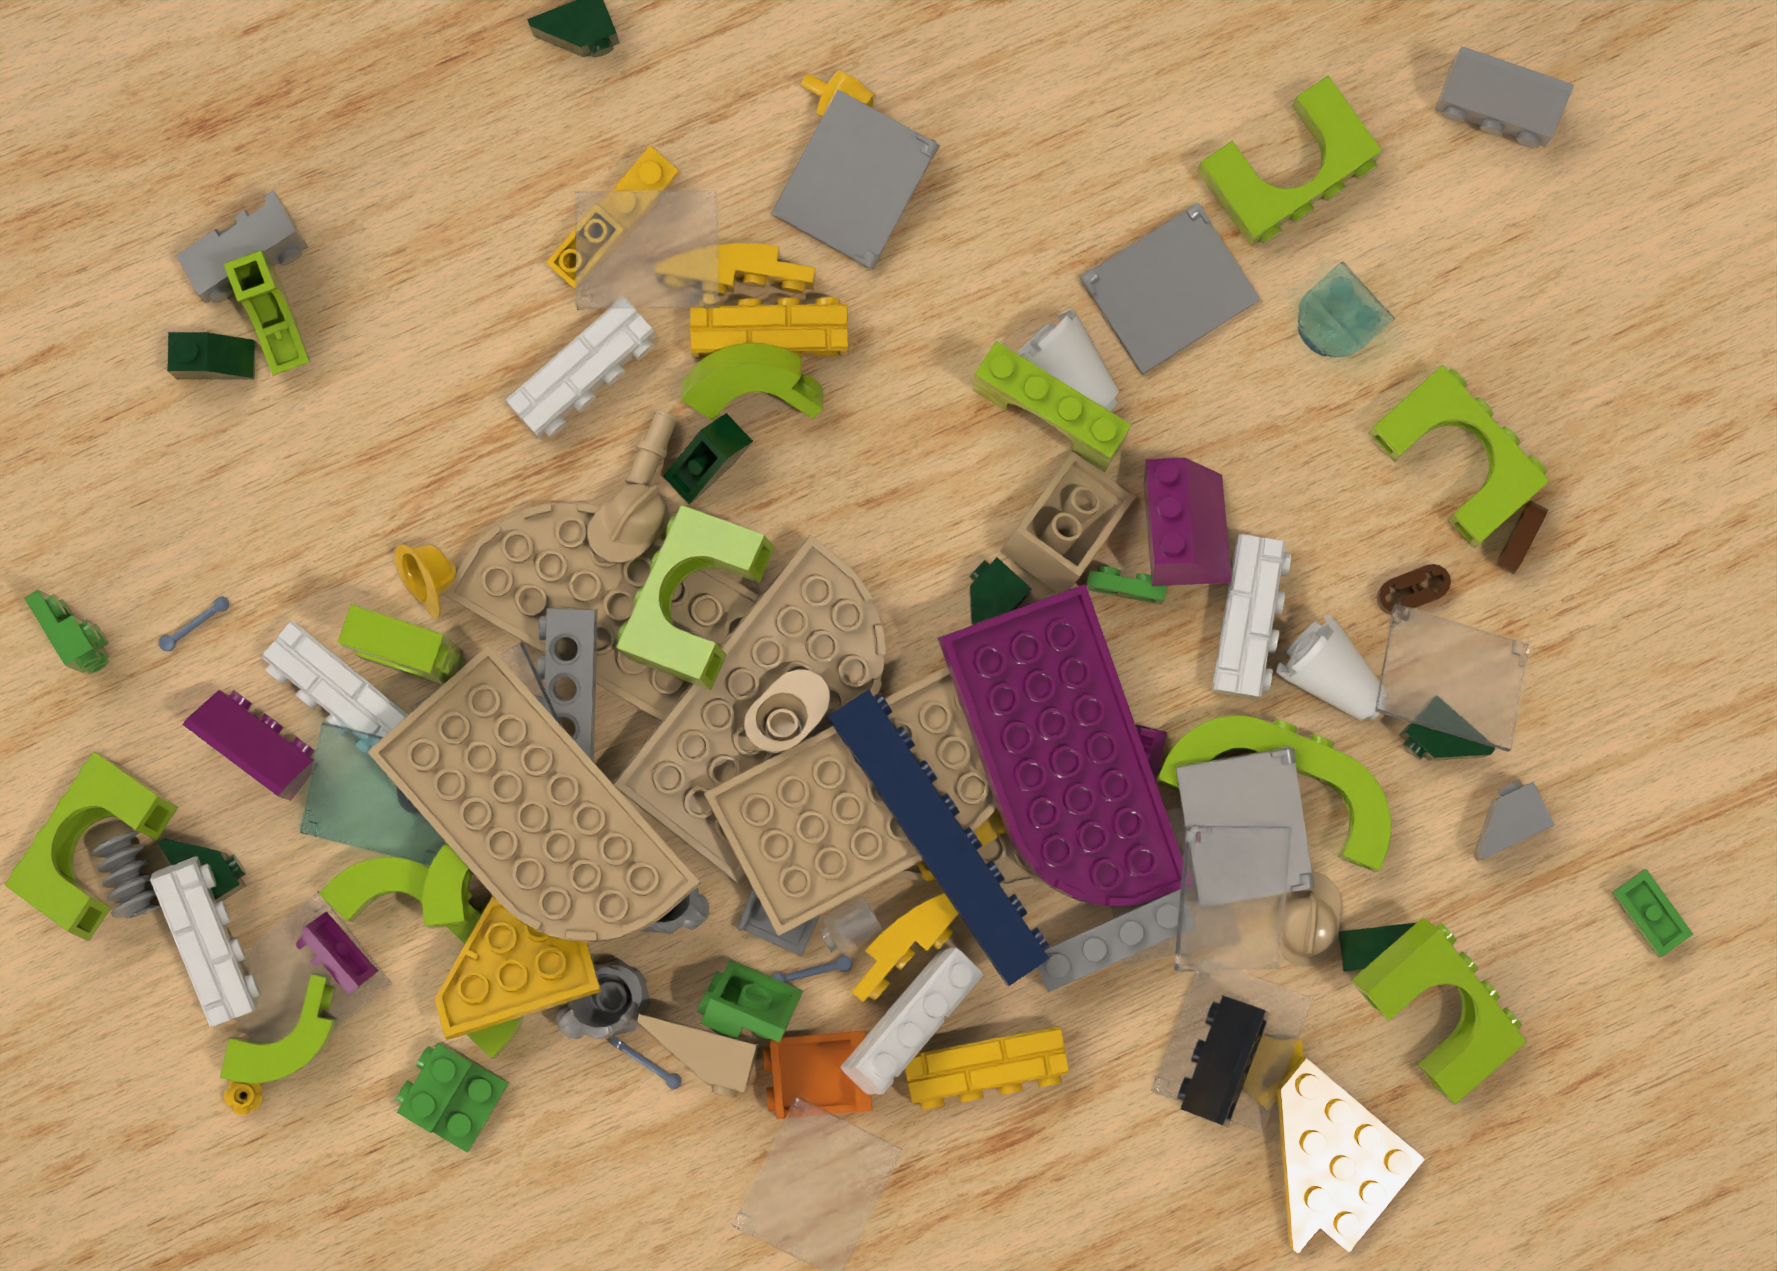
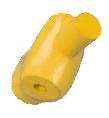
M841 70L837 71L828 83L809 73L804 76L801 82V87L820 96L816 114L823 117L837 89L871 108L876 98V94L868 90L861 81Z

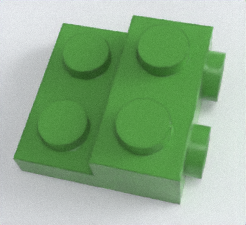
M36 590L24 598L65 666L81 673L88 671L89 674H92L110 663L108 660L110 656L104 648L109 642L97 624L92 625L89 620L84 621L75 617L67 603L63 599L58 600L54 594L50 596L40 590Z
M730 960L723 973L715 972L708 990L703 995L697 1013L703 1015L700 1024L711 1028L717 1034L728 1035L738 1039L744 1027L753 1031L759 1037L772 1039L780 1043L799 1003L803 990Z
M437 1043L434 1049L427 1046L416 1064V1067L421 1069V1072L414 1084L407 1080L395 1099L396 1102L401 1104L396 1113L468 1153L504 1094L509 1082L443 1043Z

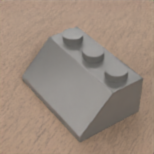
M1461 46L1449 67L1435 109L1443 112V116L1451 121L1464 123L1467 120L1479 124V128L1486 133L1492 135H1502V133L1517 137L1516 141L1526 147L1538 148L1539 145L1546 147L1554 135L1574 84Z

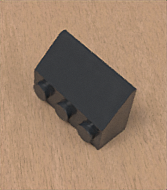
M1223 995L1220 1003L1212 1002L1205 1024L1211 1026L1206 1041L1198 1040L1191 1058V1062L1197 1063L1192 1078L1184 1077L1177 1095V1099L1183 1101L1181 1110L1225 1127L1229 1126L1270 1016L1266 1010Z

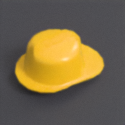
M404 544L398 545L394 551V561L403 584L421 602L434 619L440 618L441 607L439 597L452 585L456 577V566L433 544H425L413 548Z

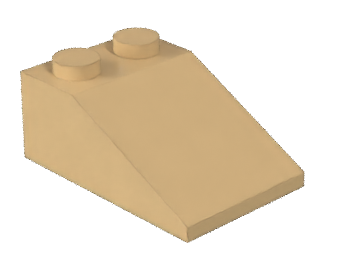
M1072 451L1000 552L1056 593L1069 590L1079 579L1136 497Z
M639 1014L637 1022L704 1082L713 1084L712 1092L735 1098L738 1091L746 1092L748 1090L760 1044L735 1039L646 1014Z

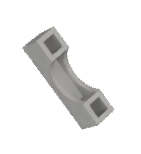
M1179 890L1048 948L1045 953L1049 960L1037 968L1047 991L1050 992L1192 929L1195 925Z

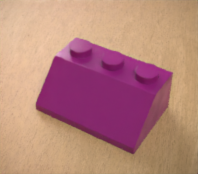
M1187 458L1146 459L1144 494L1152 586L1231 583L1222 474Z
M218 690L184 721L183 726L275 795L289 801L294 798L319 765V762L311 757L315 752L312 747L298 737H295L292 742L280 734L284 728L281 724L266 713H264L261 719L248 710L252 703L235 690L230 695Z

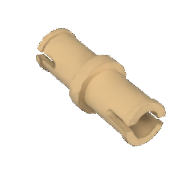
M655 410L653 420L644 440H639L636 446L639 452L628 477H626L625 482L627 484L650 485L660 460L664 461L668 454L665 448L675 424L679 420L677 417L662 410Z

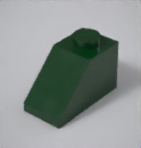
M575 0L527 19L534 37L581 57L592 55L594 58L604 56L614 49V45L619 44L617 32L604 0Z
M168 332L167 371L176 379L254 380L255 340L209 332Z
M726 413L698 432L663 477L688 504H691L736 463L753 440Z
M998 557L991 564L984 560L969 576L974 581L969 589L971 625L1016 609L1031 593L1032 588Z
M1436 696L1426 703L1399 734L1406 740L1402 744L1403 747L1419 760L1423 757L1428 761L1485 758L1496 749Z
M165 838L158 842L171 865H176L195 856H198L201 865L209 864L216 881V886L211 888L216 902L224 901L246 887L242 879L246 875V871L234 854L229 857L226 852Z
M1416 923L1339 932L1343 971L1365 969Z

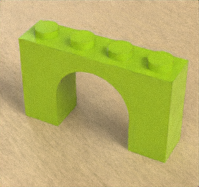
M1329 75L1298 95L1292 106L1316 139L1321 151L1320 172L1310 182L1296 188H1279L1266 183L1256 174L1233 140L1200 162L1197 170L1250 246L1261 240L1263 245L1270 242L1283 231L1280 226L1292 218L1295 223L1299 222L1314 211L1313 203L1322 197H1325L1327 201L1333 199L1346 189L1344 182L1356 175L1358 179H1362L1378 167L1375 161L1378 160L1382 149Z
M995 341L974 374V392L1005 411L1010 404H1014L1042 418L1072 441L1074 445L1073 452L1103 472H1106L1130 430V423Z
M1441 365L1375 424L1368 434L1394 462L1426 433L1439 427H1459L1469 431L1479 439L1488 456L1489 468L1486 481L1470 500L1447 519L1468 543L1475 548L1550 480L1545 476L1547 470L1535 456L1530 455L1528 457L1518 447L1520 440L1514 432L1506 426L1501 428L1491 416L1494 413L1489 405L1481 398L1477 397L1474 399L1465 389L1467 383L1456 370L1451 368L1448 371L1444 365Z
M681 505L677 515H674L667 525V537L661 550L657 551L651 560V572L645 585L640 587L635 595L633 612L628 622H625L619 630L616 648L629 660L711 690L727 654L715 642L675 627L671 616V602L674 593L685 578L694 572L707 568L722 569L760 583L775 546L764 534Z
M350 604L337 642L345 648L355 650V655L363 660L440 685L445 684L462 669L466 661L465 658L461 657L463 651L444 634Z
M93 752L88 761L82 765L78 776L66 794L58 801L57 807L43 828L36 834L33 843L21 861L14 867L5 886L67 932L90 941L111 910V907L86 890L75 876L73 857L79 839L97 821L108 817H118L133 829L157 841L178 809V806L115 762Z
M1423 917L1351 981L1371 1007L1388 1021L1428 988L1441 984L1457 986L1462 999V1012L1456 1028L1448 1038L1417 1064L1438 1092L1456 1105L1527 1041L1518 1031L1522 1026L1518 1018L1508 1008L1505 1007L1502 1010L1496 1001L1500 998L1498 992L1485 979L1480 982L1474 974L1479 970L1474 961L1465 952L1462 951L1459 954L1453 947V944L1457 941L1454 935L1442 923L1435 926Z

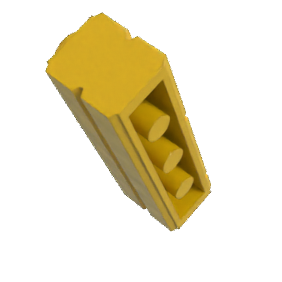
M835 297L817 298L816 304L800 305V299L780 298L777 300V305H761L760 299L746 298L738 300V306H722V300L718 299L700 300L699 306H690V349L692 358H705L722 348L743 343L775 345L794 352L801 357L848 356L847 304H840V299Z
M1060 1026L921 1052L905 1068L911 1103H920L921 1110L945 1106L943 1098L959 1095L960 1103L984 1098L982 1090L998 1088L1000 1095L1023 1091L1022 1083L1034 1080L1038 1081L1039 1087L1062 1083L1061 1075L1069 1074Z

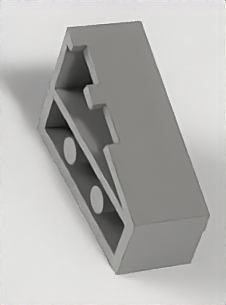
M274 190L264 196L267 204L251 215L248 214L247 210L241 211L234 216L238 223L221 232L216 229L176 255L196 293L205 303L209 301L218 303L233 294V288L223 265L224 263L263 250L273 266L279 263L281 265H288L302 256L301 251L308 248L290 213Z

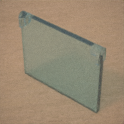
M323 722L321 724L305 811L300 825V833L430 866L439 850L444 846L445 840L367 753L383 737Z

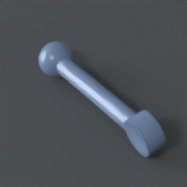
M223 596L216 598L212 607L175 634L161 637L159 640L160 648L164 651H172L176 647V642L218 611H226L229 608L228 599Z
M841 956L837 962L788 974L776 972L772 975V978L786 983L834 970L847 972L852 967V961L848 956Z
M615 1036L609 1041L611 1045L664 1079L669 1088L677 1089L681 1085V1077L678 1074H669Z

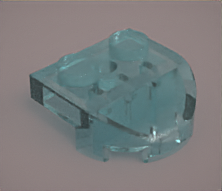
M1342 261L1302 297L1298 306L1299 325L1297 328L1303 342L1315 353L1321 356L1346 357L1368 345L1395 318Z

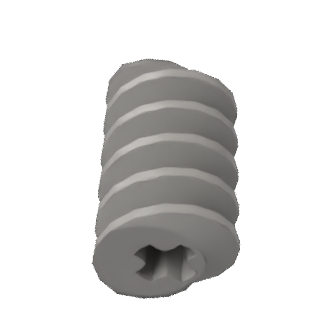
M132 831L107 839L92 851L94 857L106 858L98 864L97 870L99 872L111 873L102 880V886L116 888L106 897L110 903H120L111 912L114 918L128 919L161 909L160 905L150 904V900L156 896L154 889H145V885L150 882L152 874L140 873V870L149 864V859H136L135 857L136 854L145 848L144 844H131L130 841L140 834L139 831Z

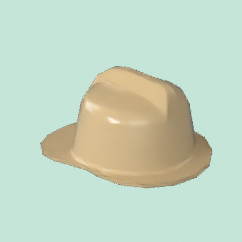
M642 484L628 485L620 489L594 514L588 524L587 538L589 546L597 556L614 563L633 561L642 555L665 532L670 514L667 505L659 495V488L656 485L652 487Z
M797 669L785 673L747 711L744 721L746 736L754 746L767 752H784L795 747L807 738V735L822 721L827 713L831 699L828 685L820 675L811 670Z
M1312 871L1314 888L1280 893L1278 898L1275 927L1276 945L1281 955L1291 963L1299 966H1315L1327 960L1335 950L1338 941L1341 915L1340 893L1332 880L1326 875Z

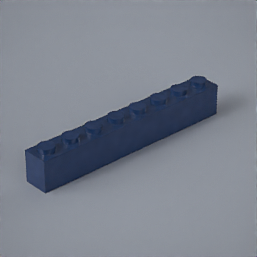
M868 689L830 714L828 719L1004 983L1010 986L1049 960L1045 951L1050 946L1037 927L1031 931L1022 919L1028 913L1017 896L1013 894L1008 897L1000 886V883L1005 879L992 860L985 863L977 850L982 847V844L970 827L963 830L956 820L955 816L960 811L947 793L942 796L939 795L932 784L937 780L936 775L925 759L919 763L910 751L915 746L914 742L903 726L895 729L887 717L892 713V710L880 692L873 696Z

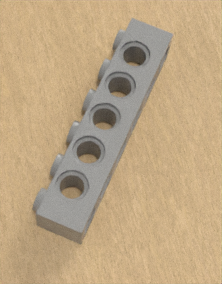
M548 608L546 616H540L539 639L546 640L545 656H539L538 679L545 680L544 695H538L537 700L556 721L560 717H567L574 722L576 731L572 739L594 762L598 609ZM563 637L573 639L578 646L577 655L571 660L564 659L558 654L557 644ZM568 677L575 682L577 692L572 699H564L558 695L556 684L560 678Z

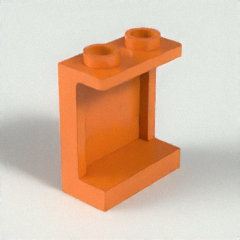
M866 1030L783 1037L780 1043L770 1039V1047H763L765 1071H772L774 1086L766 1087L768 1112L776 1111V1119L873 1111L872 1096L866 1094L840 1068L864 1040Z

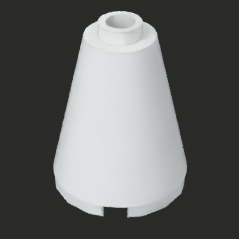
M1068 308L1057 316L1060 319L1057 325L1054 323L1050 326L1046 324L1017 353L1111 411L1118 404L1115 396L1119 390L1079 316L1072 308Z
M1326 614L1324 615L1325 624L1320 625L1315 621L1292 643L1286 651L1290 660L1286 666L1279 662L1277 673L1286 681L1359 721L1367 717L1373 720L1386 707L1387 702L1384 701L1387 692L1338 621L1332 615Z

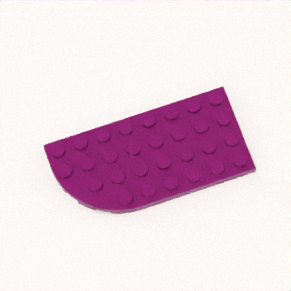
M1086 584L938 637L1005 830L1020 858L1039 879L1070 898L1104 906L1140 904L1192 885Z

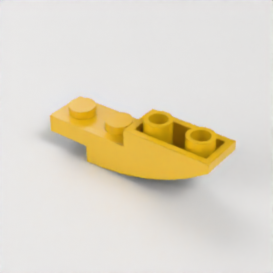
M650 145L604 200L592 207L546 261V264L576 289L649 216L660 203L658 199L682 171L654 146Z
M733 243L695 249L657 264L655 271L657 279L663 281V286L667 288L686 290L687 285L702 287V293L712 296H724L725 291L734 293L737 278H742L743 284L763 288L766 287V283L782 285L781 290L795 294H803L805 289L814 290L816 279L815 267L780 262V247L778 245L760 243Z
M945 893L920 904L897 919L865 950L877 962L851 991L862 1002H865L868 997L876 1001L890 984L885 979V976L894 966L901 971L916 953L910 948L914 942L926 952L931 946L939 950L953 934V931L948 926L959 914Z

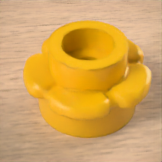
M230 1081L229 1088L224 1092L225 1104L228 1107H232V1111L237 1115H248L250 1111L258 1110L263 1103L261 1084ZM241 1092L247 1093L246 1099H241Z

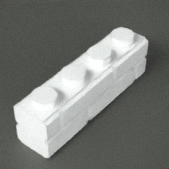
M622 297L510 395L506 402L539 440L545 434L551 438L564 428L567 423L564 418L574 409L581 412L595 400L596 396L593 392L604 382L607 386L615 383L625 373V369L622 366L630 359L635 357L637 360H640L653 349L655 344L652 340L656 337L655 331L635 308Z
M1239 534L1236 538L1231 567L1232 581L1228 586L1211 691L1213 693L1259 700L1262 691L1269 692L1273 669L1266 668L1268 652H1276L1279 630L1272 629L1274 614H1282L1285 591L1278 590L1281 575H1288L1291 562V553L1284 552L1286 545L1284 541Z
M294 621L289 622L278 638L262 655V658L269 663L265 670L283 685L288 679L300 688L295 695L312 709H315L319 704L327 710L330 715L326 720L341 733L345 734L350 729L361 738L356 745L365 753L408 716L406 712Z
M198 856L152 873L150 881L209 1026H216L255 1010L257 1003L255 998L261 996L259 986L253 973L246 975L240 961L246 959L245 952L239 938L231 939L226 924L231 923V918L224 901L216 902L211 888L216 886V881L209 864L201 865Z
M940 949L841 1065L842 1071L866 1094H884L894 1082L893 1077H898L944 1023V1017L950 1016L983 977V973L959 949Z

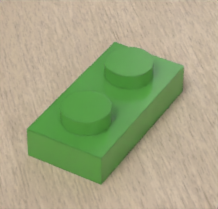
M1098 566L1097 571L1089 570L1086 580L1088 591L1162 605L1165 601L1167 586H1152L1151 575L1137 573L1136 579L1120 576L1121 570L1112 567Z
M1647 869L1642 870L1611 892L1657 957L1664 956L1693 935Z

